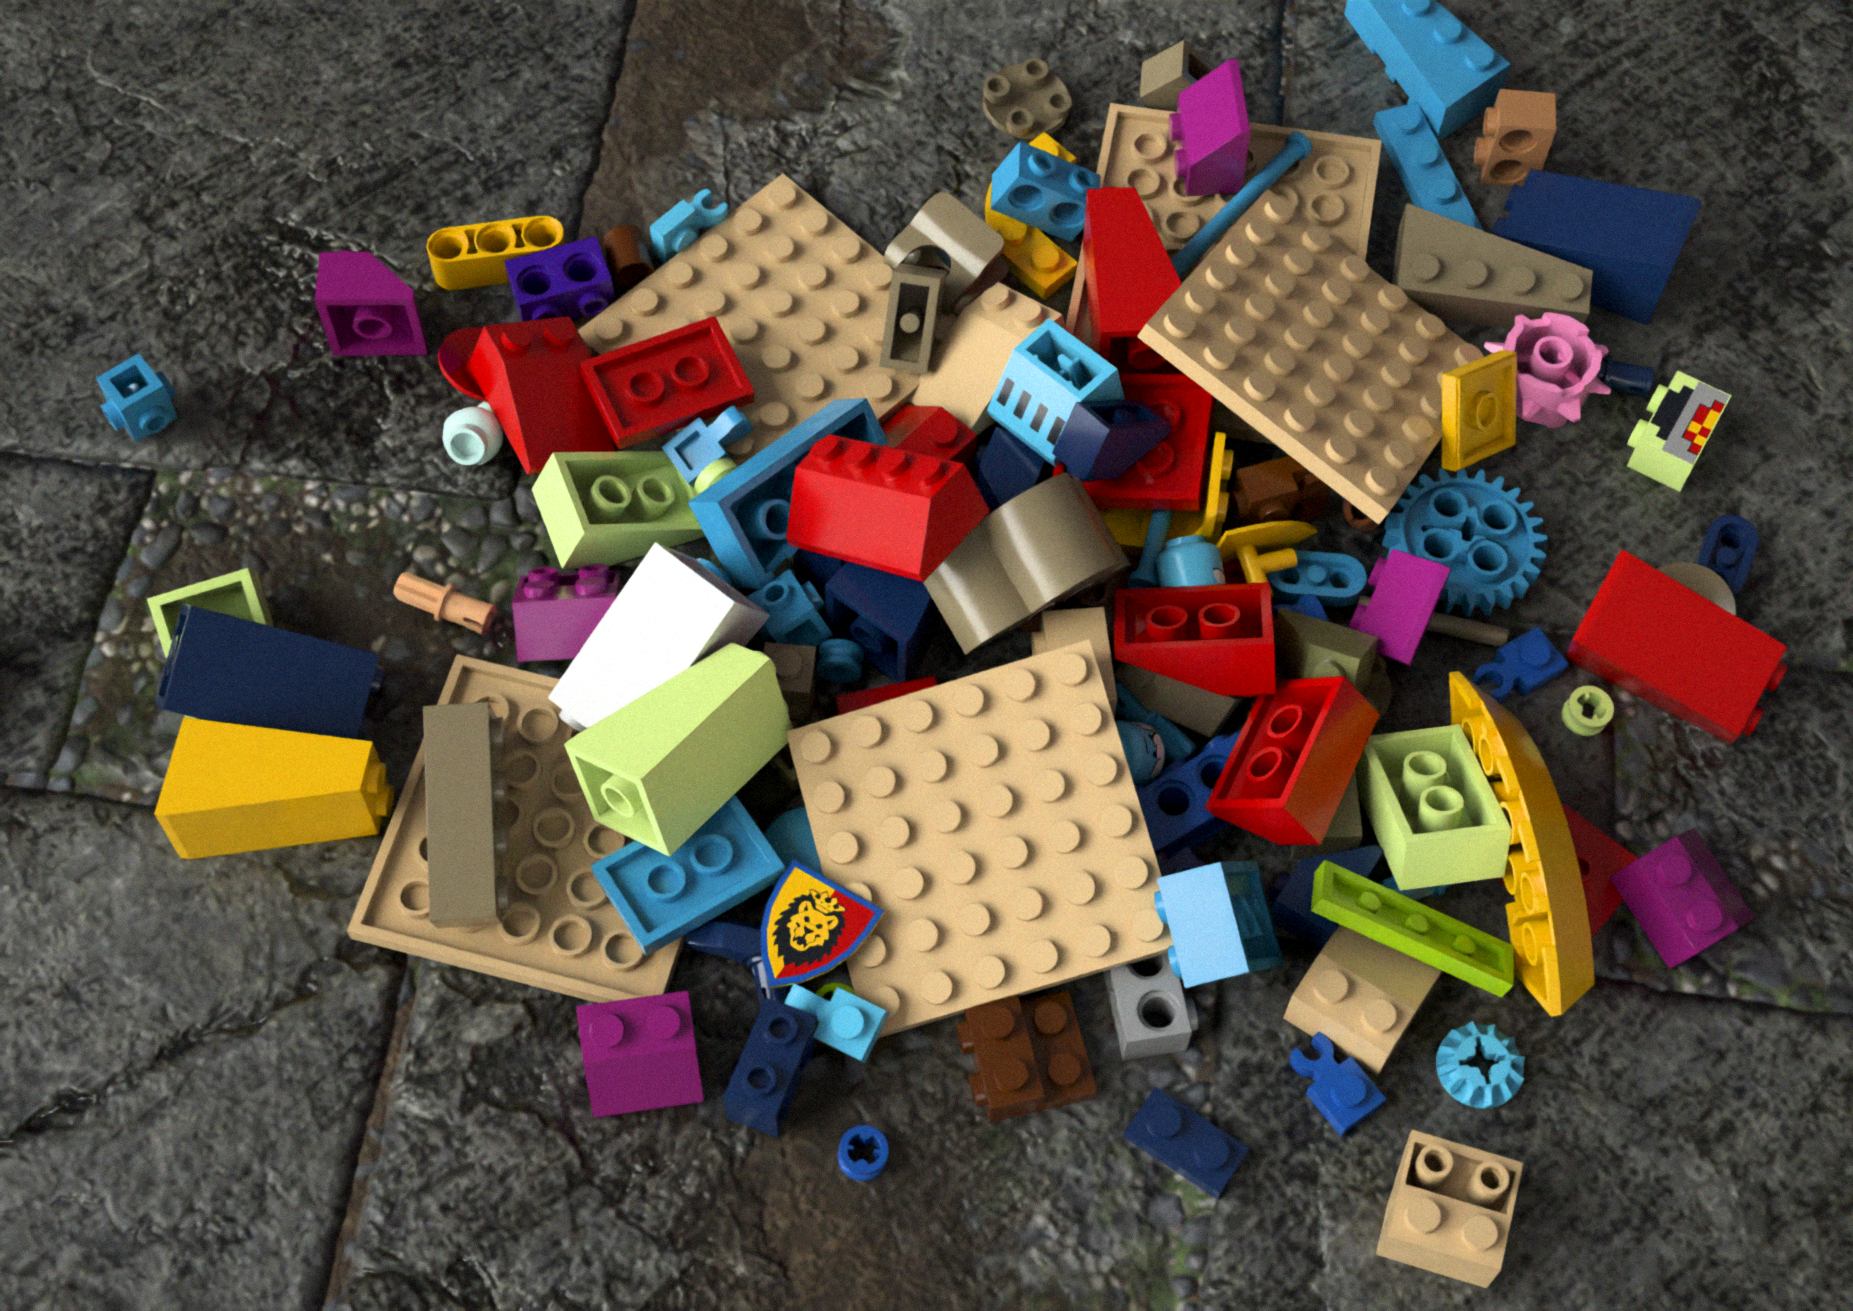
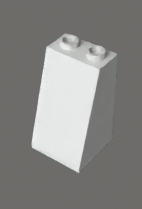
M655 542L548 698L562 709L559 717L574 729L582 732L731 642L745 647L764 625L770 614L695 558Z

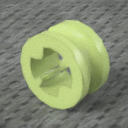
M1582 686L1577 688L1564 703L1561 712L1562 719L1567 728L1574 733L1582 736H1593L1600 733L1612 719L1614 705L1609 695L1602 689L1595 686ZM1585 703L1595 707L1591 719L1581 714Z

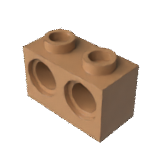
M1499 89L1494 108L1487 107L1485 110L1483 121V135L1485 136L1477 137L1475 143L1474 165H1481V184L1511 187L1517 184L1523 186L1531 169L1542 171L1556 132L1555 93Z

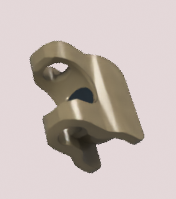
M939 192L931 197L918 211L911 223L888 245L884 255V264L890 266L892 271L900 263L921 267L938 266L950 271L945 280L941 312L946 316L954 314L958 317L962 310L981 296L984 291L994 286L997 282L1003 284L1010 275L1008 263L1000 257L1005 249L1003 237L947 192Z

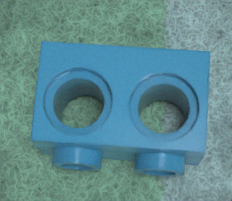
M1020 141L992 174L990 209L1071 242L1084 228L1087 189H1100L1101 175Z

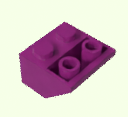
M590 564L580 567L578 569L579 572L559 573L558 569L554 567H539L529 570L528 575H521L512 601L517 661L575 659L622 591L621 570H609V566L604 564Z

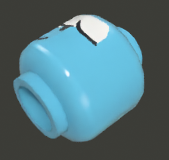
M1190 535L1169 540L1165 543L1166 549L1156 557L1160 587L1226 584L1219 547L1206 542L1203 535Z
M1116 720V726L1134 785L1140 784L1144 788L1154 782L1162 772L1165 761V748L1162 739L1149 725L1135 721Z

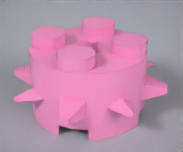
M1552 312L1543 313L1542 319L1530 320L1521 314L1515 316V326L1508 333L1505 343L1485 342L1484 347L1491 353L1502 349L1517 352L1516 416L1525 421L1543 424L1554 429L1565 425L1568 419L1573 423L1580 421V410L1586 403L1590 393L1610 394L1612 389L1597 378L1601 360L1608 354L1609 350L1605 345H1598L1592 342L1588 337L1590 330L1586 325L1570 316Z

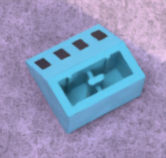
M1049 318L1013 349L987 411L990 417L1056 467L1062 461L1052 452L1075 403L1125 400L1118 369Z

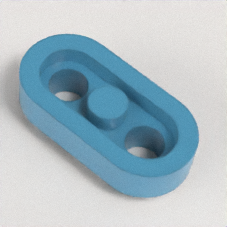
M1295 550L1297 555L1296 567L1266 574L1275 599L1286 603H1297L1301 596L1314 594L1322 606L1346 607L1357 602L1363 593L1367 579L1363 565L1352 556ZM1288 577L1293 579L1296 584H1287L1281 579ZM1341 582L1346 588H1335L1331 583Z

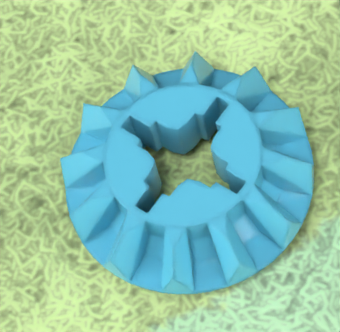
M1471 1021L1465 1026L1455 1030L1452 1029L1443 1039L1436 1055V1070L1443 1087L1459 1102L1474 1108H1494L1509 1101L1519 1090L1524 1080L1523 1066L1525 1057L1520 1055L1515 1046V1038L1507 1037L1498 1031L1496 1024L1485 1026L1477 1025ZM1476 1046L1482 1052L1484 1059L1499 1062L1491 1066L1486 1081L1485 1076L1481 1075L1478 1067L1464 1065L1473 1059Z

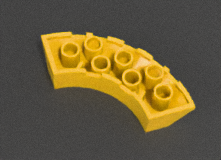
M1460 671L1449 672L1451 725L1460 724L1512 828L1503 880L1507 891L1514 895L1515 902L1505 905L1510 942L1514 946V974L1551 1017L1564 1014L1595 984L1586 899L1568 823L1550 773L1539 750L1521 722L1509 710Z

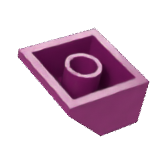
M1238 59L1227 60L1179 93L1177 113L1169 114L1170 141H1178L1179 150H1175L1174 153L1176 178H1184L1186 196L1238 193L1243 188L1251 131Z
M352 250L320 252L315 303L333 356L429 354V345L415 293L408 285L370 252H356Z
M1392 549L1388 559L1379 556L1367 583L1376 587L1369 605L1358 604L1348 628L1379 637L1376 654L1411 668L1450 577L1451 568L1396 549Z
M1695 828L1672 838L1610 877L1613 885L1669 969L1698 954L1755 918Z
M690 991L576 1006L583 1066L593 1118L704 1101Z

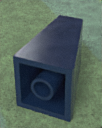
M1531 169L1523 186L1513 185L1504 206V210L1510 213L1507 219L1497 218L1491 234L1592 270L1590 304L1647 326L1702 204V200L1678 194Z
M846 562L825 584L826 624L833 633L831 638L845 639L861 645L864 649L863 661L893 683L897 684L914 680L943 617L924 583Z
M182 604L154 704L162 710L203 720L365 740L370 724V717L363 715L368 695L376 696L379 691L384 667L377 665L379 654Z

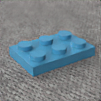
M735 794L670 857L635 840L591 865L593 876L646 957L778 882L786 870L785 865Z

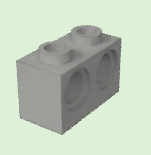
M1168 953L1103 971L1123 1061L1187 1050L1192 1031L1198 1029L1197 1012L1193 999H1184L1180 982L1183 979L1176 978ZM1138 962H1147L1153 965L1158 973L1150 977L1141 976L1133 970L1132 965ZM1150 1012H1158L1167 1017L1170 1025L1163 1028H1155L1150 1026L1143 1016Z

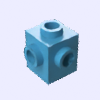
M139 353L96 378L107 401L100 406L104 415L116 431L124 427L136 443L150 434L160 432L167 424L178 418L170 400L177 396L173 386L162 371L154 373Z
M790 569L773 579L762 590L758 589L747 597L770 614L764 625L758 630L764 642L771 643L775 640L776 643L816 647L833 635L818 612L826 606L823 599L810 580L800 585Z

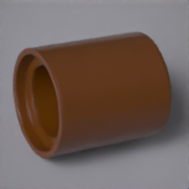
M622 225L613 228L605 234L602 244L613 281L618 287L625 289L634 288L655 271L644 234L639 227Z

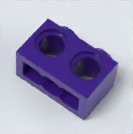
M596 236L504 261L510 290L521 322L570 316L571 320L584 316H596L615 302L612 279Z

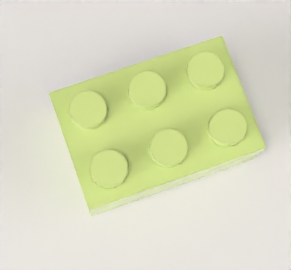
M1460 724L1371 735L1355 768L1358 796L1381 849L1384 850V856L1399 890L1504 877L1512 828Z

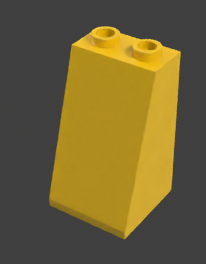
M183 717L154 815L179 857L196 859L377 835L380 831L383 816L389 817L392 813L395 788L388 782L386 765L380 762L372 741Z

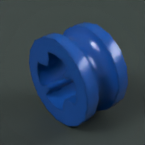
M858 1125L849 1129L842 1136L838 1150V1164L842 1172L849 1178L858 1181H867L877 1177L884 1170L889 1155L888 1142L884 1134L877 1128L869 1125ZM858 1142L861 1146L866 1147L872 1143L877 1148L874 1149L872 1157L876 1161L872 1164H868L864 1159H860L857 1162L852 1161L850 1157L853 1156L854 1146L851 1145Z

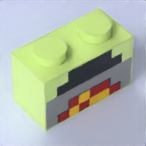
M1677 370L1668 388L1659 384L1646 408L1647 411L1653 413L1650 421L1647 422L1640 418L1634 428L1627 445L1635 449L1627 467L1680 492L1717 425L1731 395Z

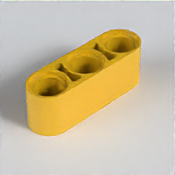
M533 216L443 228L437 230L429 237L426 248L436 283L448 290H460L509 283L504 261L564 245L566 240L562 224L556 218Z

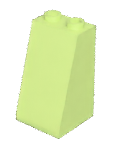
M731 642L575 735L564 745L594 820L670 857L788 743L786 731L793 730L788 714V705L783 699L776 677V667L771 658L761 651H752Z

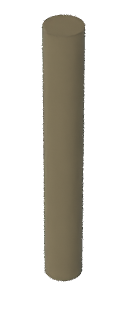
M1360 595L1357 606L1359 603L1368 606L1372 597ZM1434 612L1427 628L1428 631L1498 647L1506 645L1509 628Z

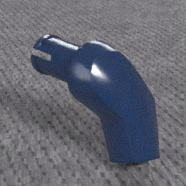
M715 917L685 934L684 944L690 950L729 958L752 970L760 1007H762L765 998L784 1004L791 988L790 986L770 989L761 958V926L737 919Z

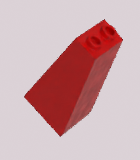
M1109 186L1100 189H1087L1082 249L1092 350L1115 366L1119 374L1186 375L1137 337L1145 324L1179 288L1182 282L1136 188Z
M1622 549L1572 638L1565 655V660L1731 745L1739 737L1740 733L1750 737L1764 712V709L1756 706L1765 688L1774 692L1788 667V664L1780 661L1787 648L1786 645Z

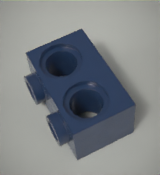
M765 998L723 1097L727 1119L775 1137L779 1136L818 1042L813 1037L818 1027L817 1016Z

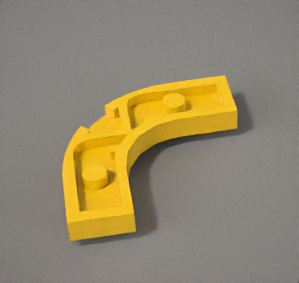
M1045 132L1029 143L1033 147L1047 151L1076 165V157ZM991 181L985 202V223L1004 239L1005 249L1000 257L1008 263L1011 273L1045 300L1076 275L1078 262L1046 237L1040 229L991 210Z

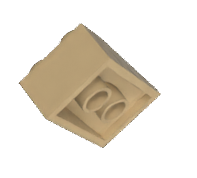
M997 282L962 310L931 358L928 373L920 375V385L907 400V405L942 406L970 430L979 435L996 421L989 416L987 408L1013 349L1049 318L1067 331L1063 314Z
M1339 925L1293 993L1283 1019L1312 1037L1318 1032L1324 1034L1331 1041L1333 1050L1346 1058L1351 1056L1359 1066L1378 1077L1443 971L1385 944L1376 942L1343 925Z

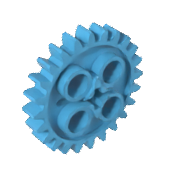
M1439 468L1435 482L1426 474H1422L1417 487L1411 484L1407 486L1402 497L1398 499L1391 509V513H1388L1384 524L1386 532L1382 546L1390 548L1386 559L1389 558L1392 549H1396L1451 568L1450 577L1440 598L1443 601L1445 614L1450 613L1454 604L1461 605L1465 617H1470L1474 605H1479L1486 616L1490 615L1495 601L1505 610L1508 609L1514 596L1523 599L1529 585L1534 586L1540 573L1539 569H1541L1547 555L1543 552L1548 540L1547 536L1539 534L1544 521L1542 518H1529L1535 504L1532 501L1519 504L1517 498L1521 489L1518 487L1507 493L1501 488L1504 478L1501 476L1495 479L1492 484L1485 482V471L1482 469L1478 471L1475 479L1468 478L1464 468L1458 470L1455 478H1450L1445 469ZM1439 512H1445L1452 517L1443 516ZM1487 524L1497 526L1500 530L1493 529ZM1427 552L1437 553L1443 558H1435ZM1477 565H1484L1491 571L1480 569Z

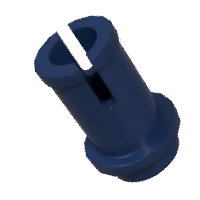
M1607 354L1601 360L1597 378L1612 390L1646 397L1651 389L1654 371L1653 367L1650 366L1644 367L1613 361L1612 356Z

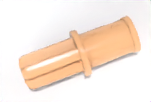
M404 572L399 576L393 594L399 601L434 614V620L442 622L445 619L481 635L487 633L495 616L492 615L496 611L495 605L458 592L453 584L449 583L444 587L408 572Z

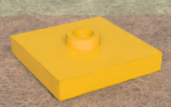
M1502 349L1442 374L1443 469L1456 472L1516 444L1517 352Z

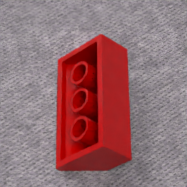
M828 434L825 438L817 441L811 447L810 453L796 466L786 540L792 547L925 582L990 510L964 463Z

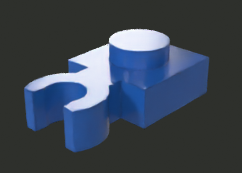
M1537 626L1499 648L1494 656V660L1497 663L1481 665L1476 670L1472 682L1476 685L1486 680L1495 682L1499 688L1491 692L1490 696L1501 704L1507 699L1512 687L1516 686L1525 697L1563 675L1569 663Z
M1318 1032L1313 1036L1311 1044L1319 1052L1320 1058L1309 1060L1304 1057L1298 1048H1295L1290 1054L1289 1061L1292 1068L1298 1074L1313 1078L1315 1082L1308 1087L1306 1095L1340 1137H1342L1384 1105L1386 1098L1351 1056L1338 1065L1333 1058L1334 1050L1331 1041L1324 1034Z

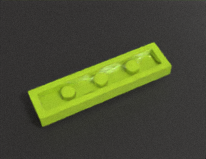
M1324 860L1314 872L1312 912L1501 998L1514 985L1513 945L1330 861Z

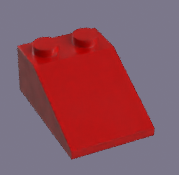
M570 316L483 326L468 365L527 475L540 474L553 452H615L611 434L580 373V362L590 359L591 354Z
M1270 582L1116 589L1114 622L1115 659L1221 696L1254 697L1264 694H1276L1275 643Z

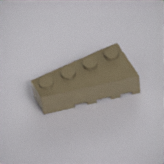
M1407 203L1397 233L1392 284L1401 288L1408 298L1425 311L1437 316L1441 320L1512 329L1515 326V316L1523 314L1530 320L1542 319L1543 313L1547 312L1567 315L1584 324L1589 315L1593 271Z
M489 702L423 706L429 920L437 929L503 924V909H511L509 876L502 877V856L509 855L507 823H502V802H507V778L505 770H502V749H505L503 717L495 715Z

